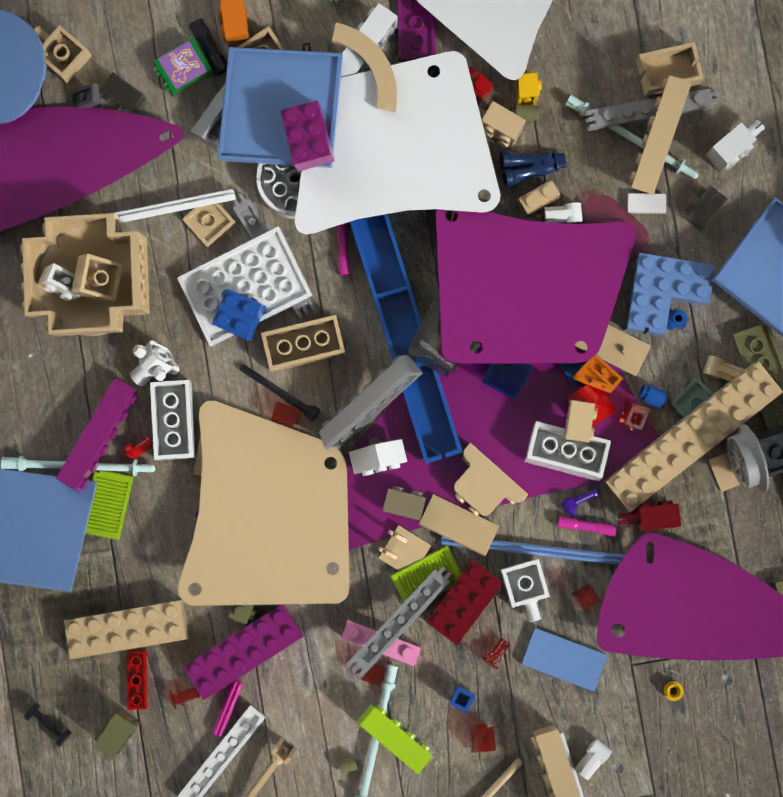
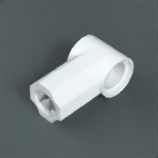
M581 203L544 207L545 222L583 223Z
M596 738L589 745L585 756L574 769L589 780L600 764H604L607 761L612 750Z

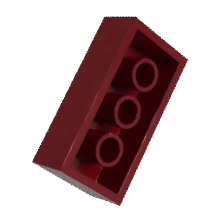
M471 559L426 619V623L458 646L504 583Z

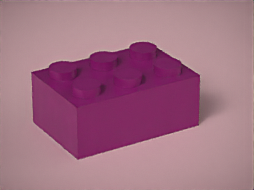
M318 100L280 110L293 166L298 172L335 162L323 109Z

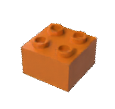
M221 0L218 15L221 25H224L220 26L223 41L228 44V47H238L250 39L244 0Z

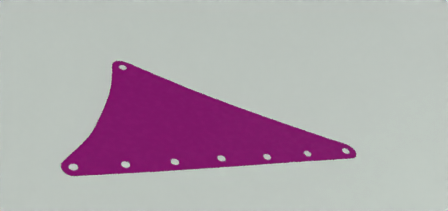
M582 217L583 223L580 224H587L585 219ZM481 344V346L477 349L478 352H476V354H477V353H480V352L482 351V349H483L482 344ZM441 346L433 355V360L462 453L447 458L441 455V460L425 464L407 405L401 392L349 452L368 447L369 441L372 438L380 439L381 443L402 439L407 462L401 463L400 468L389 470V467H387L386 471L376 473L373 470L374 474L363 476L362 473L354 474L349 452L344 456L347 467L349 550L392 537L388 532L389 530L395 532L398 525L407 531L423 527L419 525L421 520L383 511L388 488L392 489L393 486L404 488V492L409 494L412 491L423 493L422 497L426 498L421 519L433 494L471 512L469 510L470 505L467 502L462 504L454 497L456 494L454 491L455 482L469 468L462 460L464 449L470 443L528 494L525 498L527 499L542 494L602 483L660 437V435L638 404L622 370L607 363L623 380L611 393L606 392L617 412L593 426L595 437L611 441L602 479L595 481L524 462L534 423L538 421L565 429L569 406L564 399L587 384L579 382L571 387L559 363H453L444 357ZM575 347L578 353H585V351ZM504 498L498 506L508 504L510 502L506 498Z

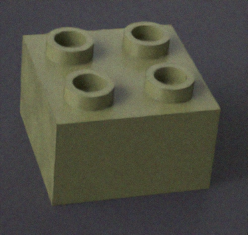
M123 709L118 712L114 711L105 721L107 724L106 728L103 727L95 736L94 740L96 743L93 747L113 760L120 754L141 721Z

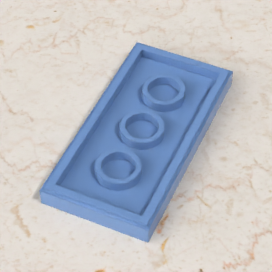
M534 627L521 664L595 692L608 655Z

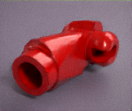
M147 435L134 447L128 443L123 448V451L126 453L125 456L132 460L137 459L138 456L151 450L153 439Z

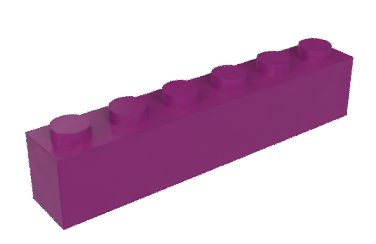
M114 378L56 477L59 482L79 493L81 489L84 490L89 483L88 477L91 472L94 473L99 465V458L101 455L104 456L106 454L110 439L115 438L118 433L117 427L120 422L125 421L128 415V408L130 405L133 406L138 398L135 388Z

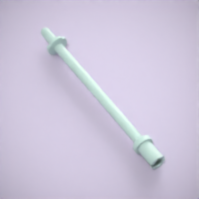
M572 94L565 104L579 112L580 116L584 115V111L592 110L591 106H589L590 103H584ZM621 126L608 127L644 149L645 146H641L643 139ZM667 154L665 162L677 169L675 174L678 175L681 171L691 178L696 179L698 177V172L685 165L686 159L680 162Z
M19 456V458L2 457L1 469H18V471H24L26 468L62 469L66 461L27 460L24 456ZM134 459L133 464L99 463L96 470L130 471L133 476H137L138 472H154L155 466L138 464V460Z
M386 664L384 678L380 683L383 692L379 706L385 711L390 691L396 687L394 682L398 669L397 666ZM373 736L360 794L354 797H367L379 745V741Z

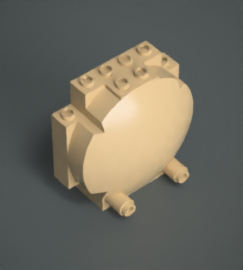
M116 214L45 217V223L42 225L45 237L22 238L23 244L20 245V252L23 256L21 273L24 275V282L21 284V290L24 294L22 311L29 318H48L45 325L49 335L100 336L108 333L123 332L124 316L150 314L147 237L138 231L120 232L119 216ZM84 254L94 255L123 264L115 302L104 303L83 296L72 301H66L61 299L60 295L55 292L45 291L38 282L44 267L53 263L75 274L78 256Z

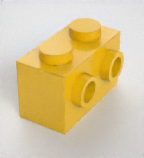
M525 71L522 77L516 80V104L534 103L536 105L542 88L541 79H538L537 73Z

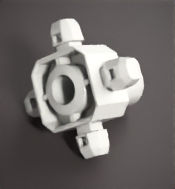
M150 339L145 347L136 345L133 348V354L139 358V364L130 373V377L139 386H144L153 376L155 379L162 381L167 373L176 375L180 370L178 364L174 362L169 349L158 344L153 339Z

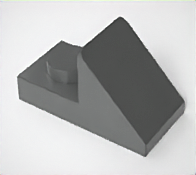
M91 83L70 91L71 107L100 108L99 84Z

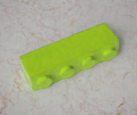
M370 704L356 723L419 775L433 757L429 753L430 748L423 742L418 744L414 740L416 736L409 730L404 732L399 727L402 724L393 717L391 720L386 717L385 714L387 712L381 706L377 705V707H374Z

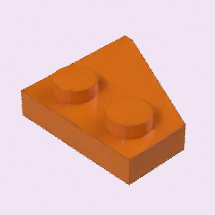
M597 354L589 359L573 376L577 381L611 393L623 380Z

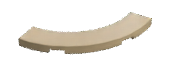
M336 22L332 43L339 44L356 52L364 60L376 81L378 92L376 108L396 113V80L385 54L362 32Z

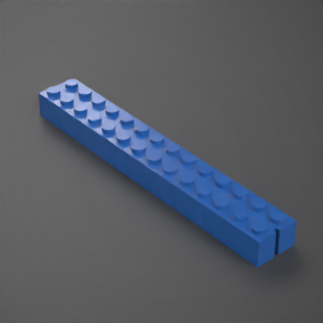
M388 214L350 221L352 233L392 360L398 355H408L423 372L402 393L424 463L428 464L441 460V455L447 458L462 453V448Z

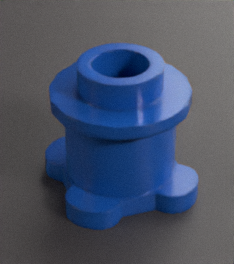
M679 309L672 312L669 311L667 329H684L687 323L686 313ZM675 316L679 317V322L675 320Z

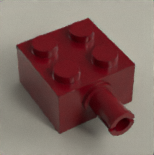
M673 500L659 501L658 506H654L653 502L642 503L639 505V508L634 509V512L618 513V519L626 518V520L618 521L619 526L636 524L637 531L681 527L679 503L673 504Z

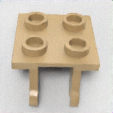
M398 525L395 532L389 530L388 533L392 537L385 548H378L382 552L379 559L399 571L420 559H424L431 545Z

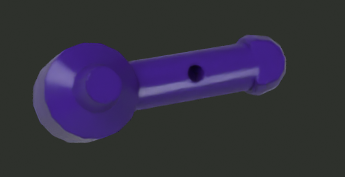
M594 488L575 498L564 499L561 505L565 513H570L572 517L577 515V505L597 496L599 490Z

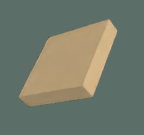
M219 203L196 207L182 219L207 248L236 224Z

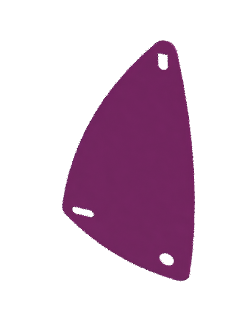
M69 106L30 108L16 120L0 124V231L63 208L130 174L179 143L184 136L182 128L165 121L129 112ZM171 130L173 137L161 141L160 135Z
M645 533L624 556L608 585L599 615L597 644L600 649L606 652L664 659L748 660L783 657V595L754 575L710 552L673 538L655 533ZM649 542L654 544L653 563L646 561V545ZM621 624L624 626L625 633L622 637H615L612 634L611 629L613 625Z

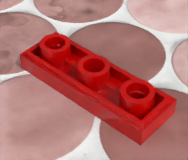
M147 650L127 651L128 710L148 709ZM135 677L140 679L138 684L134 682Z

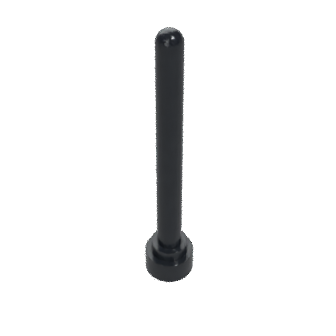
M243 364L239 367L241 372L303 411L306 419L313 422L318 416L321 409L316 406H307Z

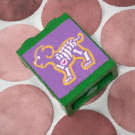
M193 38L153 60L156 65L153 69L159 78H164L165 83L163 85L168 94L172 92L174 97L178 95V91L204 76L209 78L214 75Z

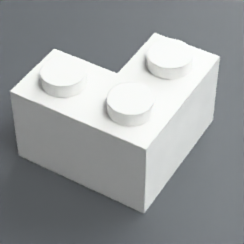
M402 439L374 444L349 452L354 474L362 473L363 476L374 474L373 470L376 473L386 471L387 467H389V470L400 468L401 463L407 462Z

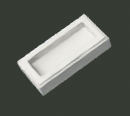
M628 193L627 213L665 214L666 194Z

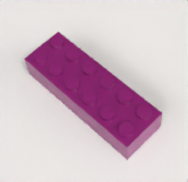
M281 604L183 668L204 701L304 637V634L286 605Z

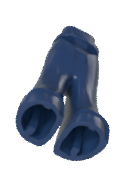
M500 151L501 170H504L502 177L505 187L513 186L529 178L558 172L560 168L567 167L564 153H514ZM531 165L530 167L522 169H509L513 167Z

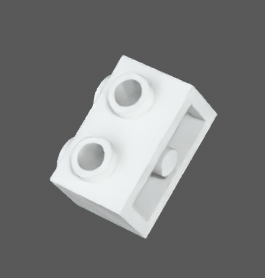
M54 263L44 267L38 284L43 286L45 291L55 292L60 295L61 299L66 301L81 298V296L71 293L74 273Z

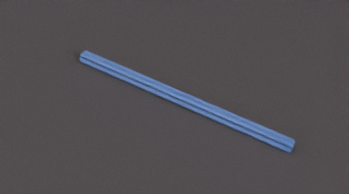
M441 536V544L464 547ZM493 540L489 550L615 565H619L625 556Z

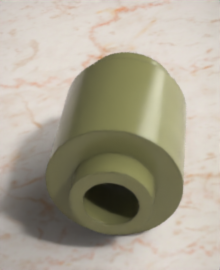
M534 103L515 104V108H512V112L525 119L526 123H533L539 120V105H534Z

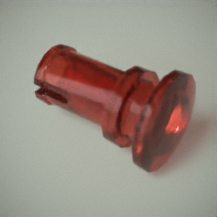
M500 638L493 650L487 653V658L483 656L482 659L490 667L498 669L496 664L502 661L501 657L511 645Z
M195 687L183 691L177 690V693L174 694L172 690L170 691V701L174 709H177L176 705L178 704L184 705V702L200 698V694Z

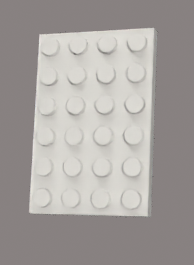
M279 226L177 278L211 347L234 336V334L212 325L227 289L266 305L260 322L313 296Z

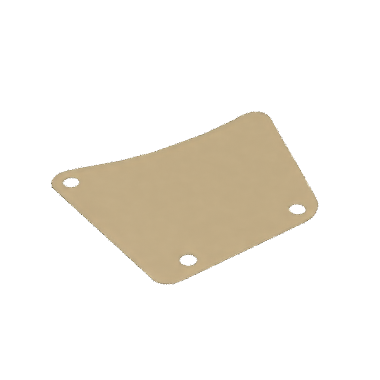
M217 401L204 402L199 411L202 446L199 514L193 541L178 583L180 598L191 606L337 604L344 601L349 593L347 467L342 453L339 449L326 450L321 439ZM326 458H335L337 466L331 470L327 469L324 465ZM330 562H335L339 566V571L335 575H330L326 571V566ZM192 583H198L201 586V593L197 596H192L188 591Z

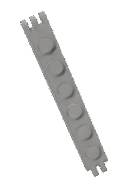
M710 89L688 92L681 114L714 108V105L721 103L720 98L713 99L719 96L718 91L711 92ZM657 98L584 111L585 117L592 116L585 119L586 124L594 123L588 125L587 129L592 131L650 120L651 116L655 117L657 109H654Z
M241 192L238 193L241 201L238 202L235 198L232 208L250 238L254 239L268 232L269 230L249 197L244 198ZM310 298L292 306L299 319L303 318L300 312L302 309L306 315L310 314L306 308L308 305L312 311L316 310Z
M445 566L439 571L435 569L344 666L346 669H349L354 664L355 667L351 670V673L354 675L360 670L361 672L356 677L358 680L368 672L450 583L448 579L453 573L449 571L445 576L442 575L447 569Z

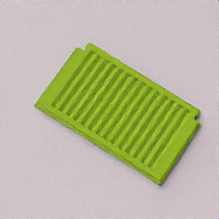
M100 470L99 473L96 471L93 473L92 481L97 483L86 528L87 534L120 541L134 476Z
M446 545L425 556L424 559H420L395 572L390 577L403 602H405L435 569L439 571L445 566L447 569L442 575L445 576L449 571L453 573L448 579L450 583L440 594L451 588L462 571L449 546Z

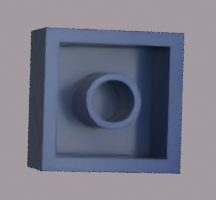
M227 289L212 325L251 341L266 305Z

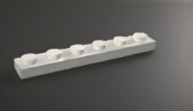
M250 705L177 797H202L266 716Z

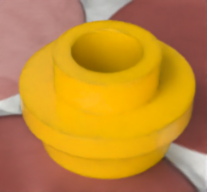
M671 681L665 685L664 695L670 701H677L683 696V687L678 682ZM674 687L676 688V693L672 695L670 689Z

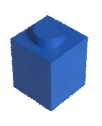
M457 684L449 704L467 713L476 695Z

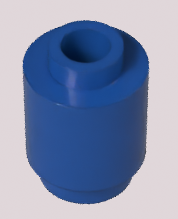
M644 384L638 394V398L642 402L656 409L663 408L668 401V397H666L667 392L650 384Z

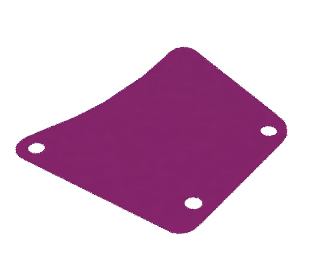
M437 209L436 229L442 353L447 360L453 363H580L591 359L598 353L604 340L636 239V231L631 224L620 221L593 224L527 221L499 215L490 211H456L458 219L450 222L445 217L448 210ZM473 341H479L482 344L483 349L480 353L476 354L470 350V344ZM578 341H583L587 344V351L581 354L575 350V344Z

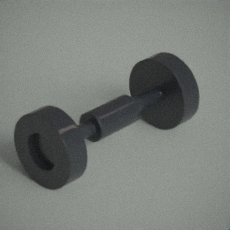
M36 702L23 718L29 721L35 716L41 721L40 724L49 732H54L59 737L55 745L60 748L72 732L66 729L61 734L56 730L54 724L37 714L41 706Z

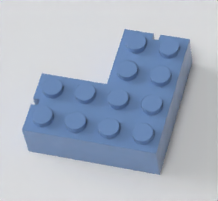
M639 253L635 261L624 331L643 333L645 331L647 335L663 337L666 334L671 300L701 306L708 305L712 286L709 285L713 283L715 265Z

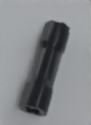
M203 18L197 19L189 25V28L206 55L215 75L220 76L227 72V61L218 49Z

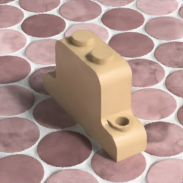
M470 443L464 449L462 460L469 468L455 482L454 491L456 494L454 497L462 504L467 502L470 505L469 510L476 516L479 514L483 516L491 514L504 498L514 505L515 503L522 502L528 494L474 445Z

